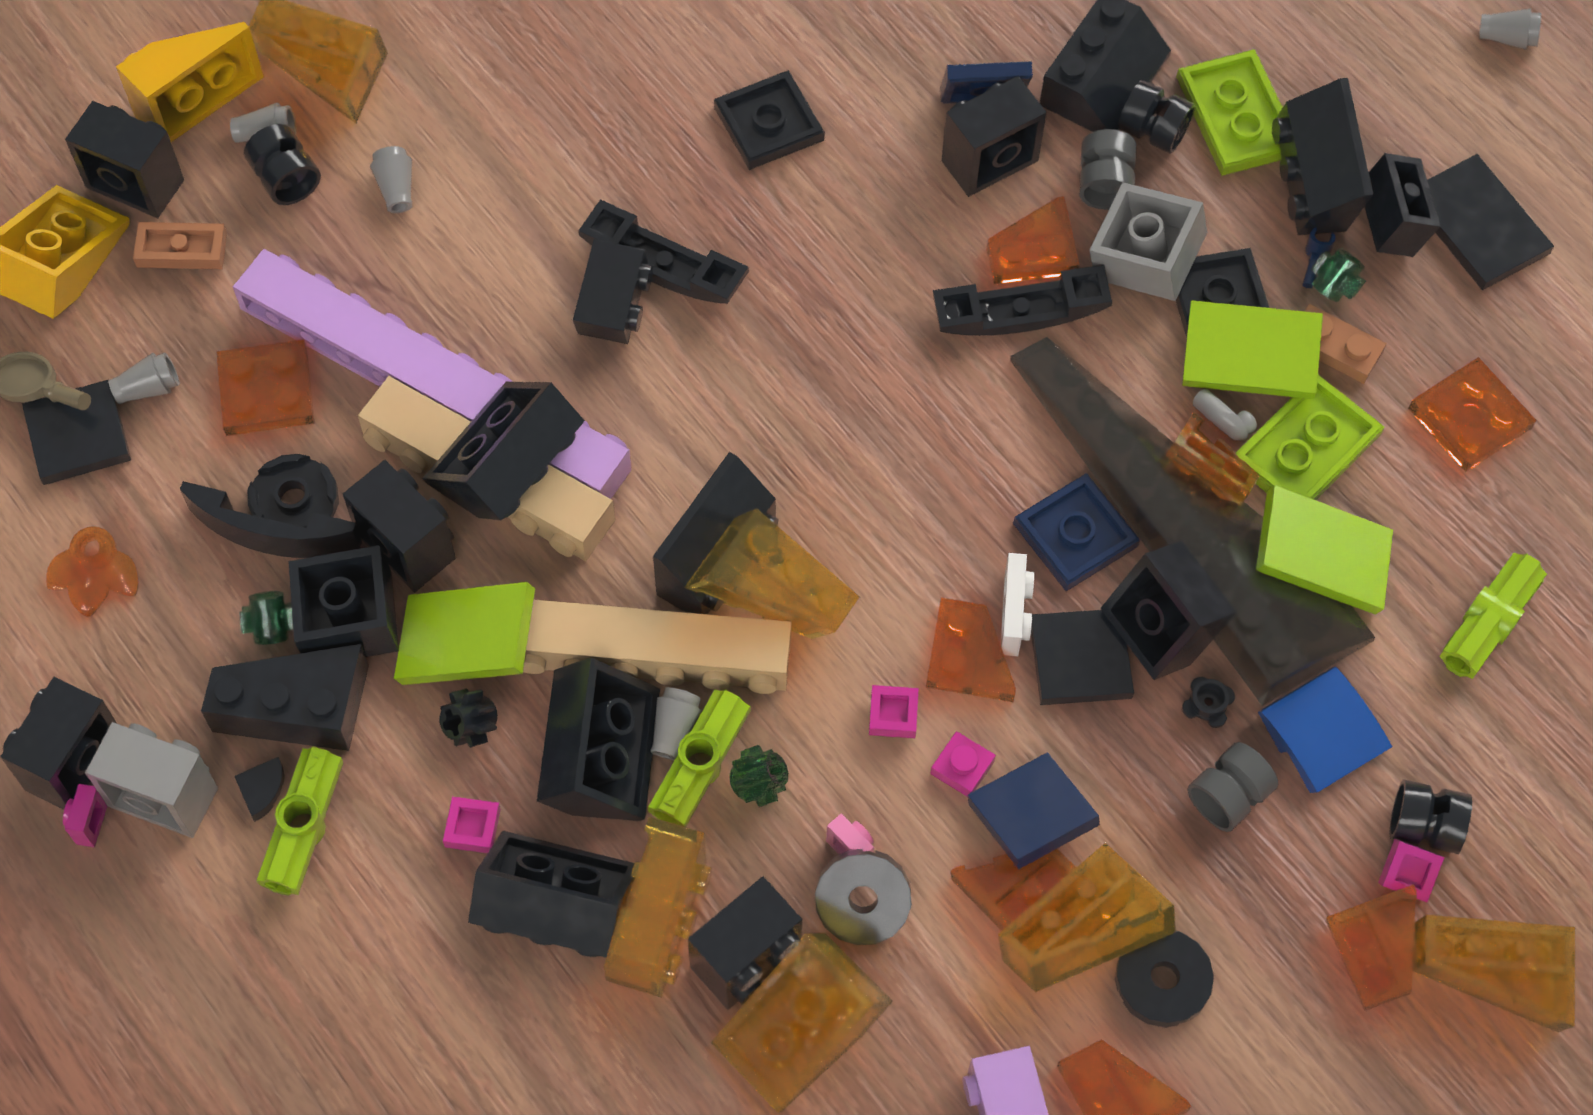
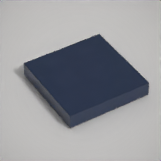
M1032 61L947 65L940 86V101L943 104L958 103L963 100L969 101L985 93L992 85L999 82L1005 83L1017 76L1020 77L1028 88L1033 76Z
M1087 473L1014 517L1013 525L1065 591L1070 590L1131 552L1140 543L1139 537Z
M1048 752L967 795L969 806L1018 869L1100 825L1098 813Z

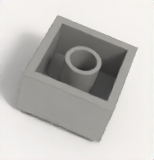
M1122 182L1089 250L1092 266L1104 265L1107 281L1110 284L1176 301L1207 235L1203 202Z
M112 722L85 772L108 807L191 838L194 837L218 790L209 772V767L205 765L200 756V751L195 746L175 739L172 744L157 739V735L153 731L135 723H131L129 728Z

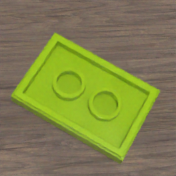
M1255 49L1178 69L1176 78L1186 100L1196 105L1194 117L1221 176L1281 160L1279 144H1275L1272 137V123L1283 107Z
M1191 300L1182 386L1315 399L1323 313Z
M1318 375L1315 399L1291 397L1232 456L1230 464L1266 493L1274 485L1317 500L1382 434L1385 426Z
M1274 485L1267 491L1256 571L1376 615L1384 610L1393 529Z
M528 582L408 595L394 680L401 685L523 674L535 588Z

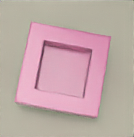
M841 813L827 825L826 842L839 855L852 849L874 852V847L872 846L874 843L873 838L859 822L854 821L851 824Z

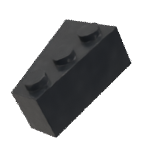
M356 644L214 667L211 670L201 712L211 731L215 733L349 751L369 665L362 645Z

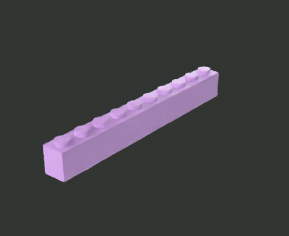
M263 249L233 285L241 310L379 387L390 376L469 421L476 417L506 381H511L503 374L495 373L493 375L480 368L473 358L464 353L455 354L449 351L432 335L428 333L420 335L409 329L394 314L386 313L384 315L371 308L370 304L361 296L354 293L347 295L338 290L323 275L315 274L313 276L300 269L299 265L286 255L281 254L278 257ZM584 421L575 432L576 438L573 443L565 450L558 452L548 465L611 499L631 471L630 451L625 443L611 434L604 436L591 429L588 423Z

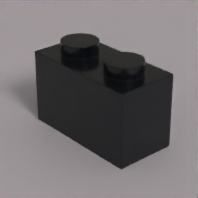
M1384 153L1369 171L1373 196L1365 205L1376 252L1414 257L1441 227L1420 158Z
M596 239L593 240L573 316V323L578 334L628 344L631 331L638 332L643 314V307L638 306L641 292H648L653 276V266L648 264L644 249Z

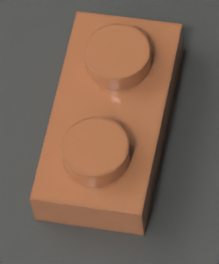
M138 222L133 260L137 268L223 269L227 230L224 224Z
M1309 304L1305 310L1306 312L1323 313L1319 361L1364 384L1384 352L1387 343Z

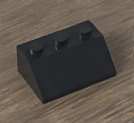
M1096 0L1045 73L1040 104L1042 107L1092 132L1105 129L1120 130L1118 129L1119 119L1131 92L1141 79L1152 83L1170 56L1171 49L1140 6L1127 0Z
M1340 78L1287 101L1272 123L1273 141L1275 144H1279L1282 157L1280 160V176L1283 182H1287L1289 191L1288 215L1292 221L1295 220L1298 235H1310V232L1315 227H1317L1316 234L1346 232L1373 196L1348 78Z
M506 381L422 479L430 487L476 517L501 521L517 510L521 502L520 498L526 490L548 472L547 465L558 452L565 450L573 443L576 438L575 432L585 420L552 382Z
M731 452L727 454L653 555L656 595L686 613L708 614L710 610L716 612L727 598L729 593L727 586L735 575L739 577L744 575L753 560L754 553L752 551L760 540L763 542L768 541L778 525L776 498L737 455Z
M592 657L555 669L537 802L572 816L631 821L645 820L653 756L650 751L654 739L657 698L660 695V688Z
M502 831L476 870L468 923L483 926L485 930L492 933L501 934L507 932L527 937L539 945L554 944L574 949L579 954L587 957L602 956L609 958L623 928L640 864Z

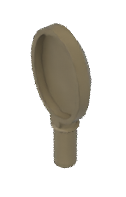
M16 352L0 358L1 398L12 402H29L44 396L52 402H60L79 410H86L90 406L91 397L89 394L65 386L62 382H56V372L50 362L43 356L32 352Z

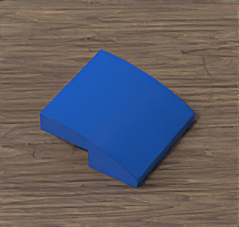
M1337 667L1330 668L1258 711L1279 752H1287L1309 793H1318L1393 747L1364 700Z

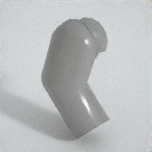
M1203 389L1194 397L1193 406L1232 440H1245L1248 438V434L1256 430L1257 423L1250 412L1241 411L1236 414L1210 390Z

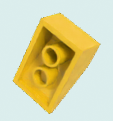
M245 22L149 43L138 52L127 56L123 62L116 66L134 116L143 122L153 121L161 125L168 132L171 142L264 78L250 27Z
M55 185L0 227V295L54 319L80 297L128 228L130 218Z

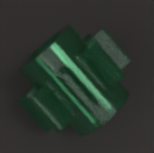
M1338 248L1334 255L1325 251L1310 269L1318 275L1312 282V285L1321 294L1334 302H1338L1343 295L1351 300L1366 282L1364 278L1359 276L1365 266L1360 260L1344 249Z
M265 591L250 595L248 597L249 606H242V611L239 612L241 633L253 632V641L259 645L277 644L288 640V630H293L291 602L285 603L284 593L280 591Z
M760 745L740 751L741 758L732 761L733 768L729 775L734 793L746 803L755 800L758 807L778 801L777 793L786 791L785 785L789 778L788 768L784 759L772 749L763 752Z

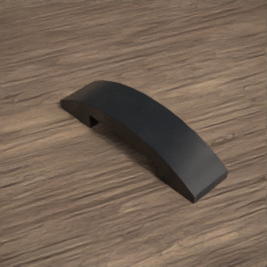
M601 199L578 230L579 236L591 246L593 240L596 239L644 249L648 264L653 266L651 282L679 294L703 301L728 304L749 272L748 266L711 250L706 257L638 226L636 215Z
M1104 265L1061 271L1060 280L991 291L977 292L976 284L933 290L940 332L958 335H1003L1039 330L1072 322L1112 306V298Z
M184 481L180 487L189 510L197 519L220 536L255 551L282 557L310 558L360 549L362 544L355 522L312 512L307 528L234 511L226 491Z

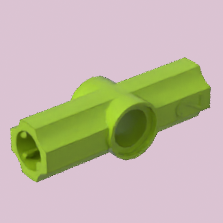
M1513 553L1489 587L1484 586L1462 618L1464 620L1463 624L1455 631L1440 655L1448 670L1459 677L1465 676L1471 679L1475 677L1497 644L1502 645L1524 614V606L1531 600L1543 583L1547 573L1541 567V562L1528 554Z
M715 689L691 732L680 741L678 755L648 806V812L661 823L673 829L680 828L685 830L709 785L714 783L719 777L721 764L751 711L750 706L740 696L727 690L720 691ZM695 753H705L712 758L704 765H694L688 761L690 756Z
M316 747L302 749L288 792L276 807L275 818L277 823L257 877V883L260 886L287 896L292 894L299 895L315 845L322 840L325 834L326 825L324 819L343 766L341 757L330 753L328 750ZM301 814L311 815L310 821L305 826L300 828L290 827V823L296 816Z

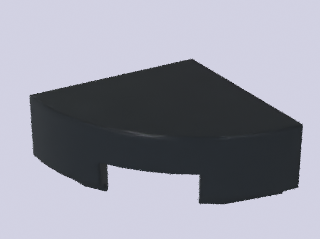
M279 757L234 776L254 822L271 811L284 784V769Z

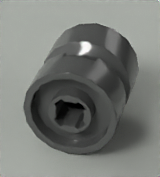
M1105 129L1090 133L1083 139L1081 146L1082 170L1080 174L1079 196L1082 202L1088 206L1109 210L1122 182L1135 185L1136 142L1129 134L1119 130Z
M1241 742L1234 743L1219 757L1215 763L1216 769L1207 768L1187 788L1188 795L1200 814L1212 825L1225 832H1230L1250 814V805L1255 806L1257 803L1263 802L1279 785L1278 778L1269 763L1256 750Z

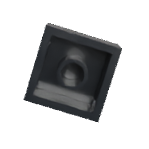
M1019 76L1005 83H996L985 93L969 101H960L946 112L941 161L966 195L970 197L1039 161L1047 112Z
M92 100L65 138L85 188L153 217H160L184 181L168 132L161 125L153 121L143 122L129 116L127 112L117 106L111 105L107 107Z
M383 460L343 493V497L351 521L357 525L361 540L368 547L380 545L390 569L415 593L456 559L452 545L454 535L448 528L446 521L449 519V515L443 506L432 497L427 501L417 491L419 490L418 484L405 469L401 468L396 471L386 460Z
M1183 541L1145 553L1100 608L1153 680L1190 666L1237 613Z
M380 545L288 561L294 643L300 653L356 644L362 645L366 657L399 651L392 572Z
M53 677L46 689L39 690L34 696L30 705V713L21 726L14 729L6 738L0 758L25 791L64 810L67 801L74 799L78 784L93 785L85 772L111 723L117 722L102 699L59 678Z
M762 876L687 938L690 968L727 1010L737 1002L745 1005L762 990L764 985L761 982L775 970L778 974L785 972L800 957L801 954L798 950L801 949L802 918L767 879Z

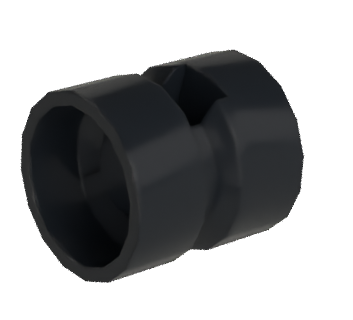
M1141 79L1131 92L1123 108L1118 129L1137 138L1147 135L1151 145L1171 154L1184 137L1194 115L1196 105L1176 94L1167 98L1164 95L1163 88Z
M285 124L269 125L256 132L246 143L243 152L245 159L255 174L260 177L262 185L271 199L278 205L297 203L313 193L319 185L321 179L320 170L310 155L304 151L302 143L289 126Z
M1403 779L1399 785L1392 809L1389 830L1390 839H1398L1418 845L1425 839L1428 841L1430 848L1459 854L1468 833L1472 812V796L1444 788L1438 794H1434L1431 785Z

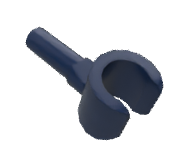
M1317 227L1313 228L1310 232L1305 247V252L1309 256V264L1302 283L1303 287L1313 288L1319 265L1322 260L1330 256L1336 239L1334 232L1331 233L1328 242H1321L1316 239Z

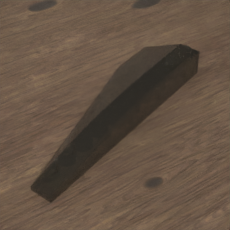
M1048 337L1010 357L1014 367L1149 552L1183 541L1237 611L1235 616L1214 638V641L1262 706L1374 641L1376 637L1351 605L1256 571L1263 517Z

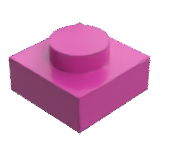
M872 685L869 735L915 738L919 688Z
M956 731L931 767L930 774L967 796L977 789L995 762L996 755Z
M78 784L74 799L67 801L63 812L64 829L75 844L95 848L107 809L106 803L94 786Z
M452 796L443 837L445 848L488 853L495 841L501 810L499 803Z
M1394 839L1378 883L1386 888L1428 902L1444 857Z

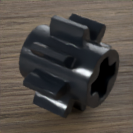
M465 688L449 693L451 703L440 707L441 712L439 716L440 727L445 736L454 740L455 746L467 743L471 748L487 743L486 733L497 730L498 713L493 701L483 696V690L481 689L470 692Z

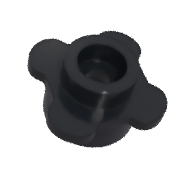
M1205 677L1193 679L1190 685L1192 690L1191 696L1182 705L1183 714L1190 719L1197 717L1205 720L1213 728L1222 727L1227 720L1225 715L1227 706L1235 700L1234 691L1215 679H1207ZM1210 699L1213 704L1208 706L1204 703V700Z

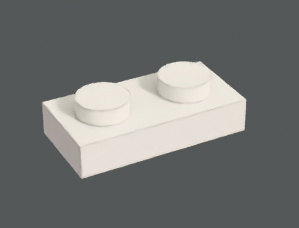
M1008 554L1004 577L1000 655L1018 656L1021 640H1030L1032 613H1024V599H1032L1034 572L1026 571L1027 554Z

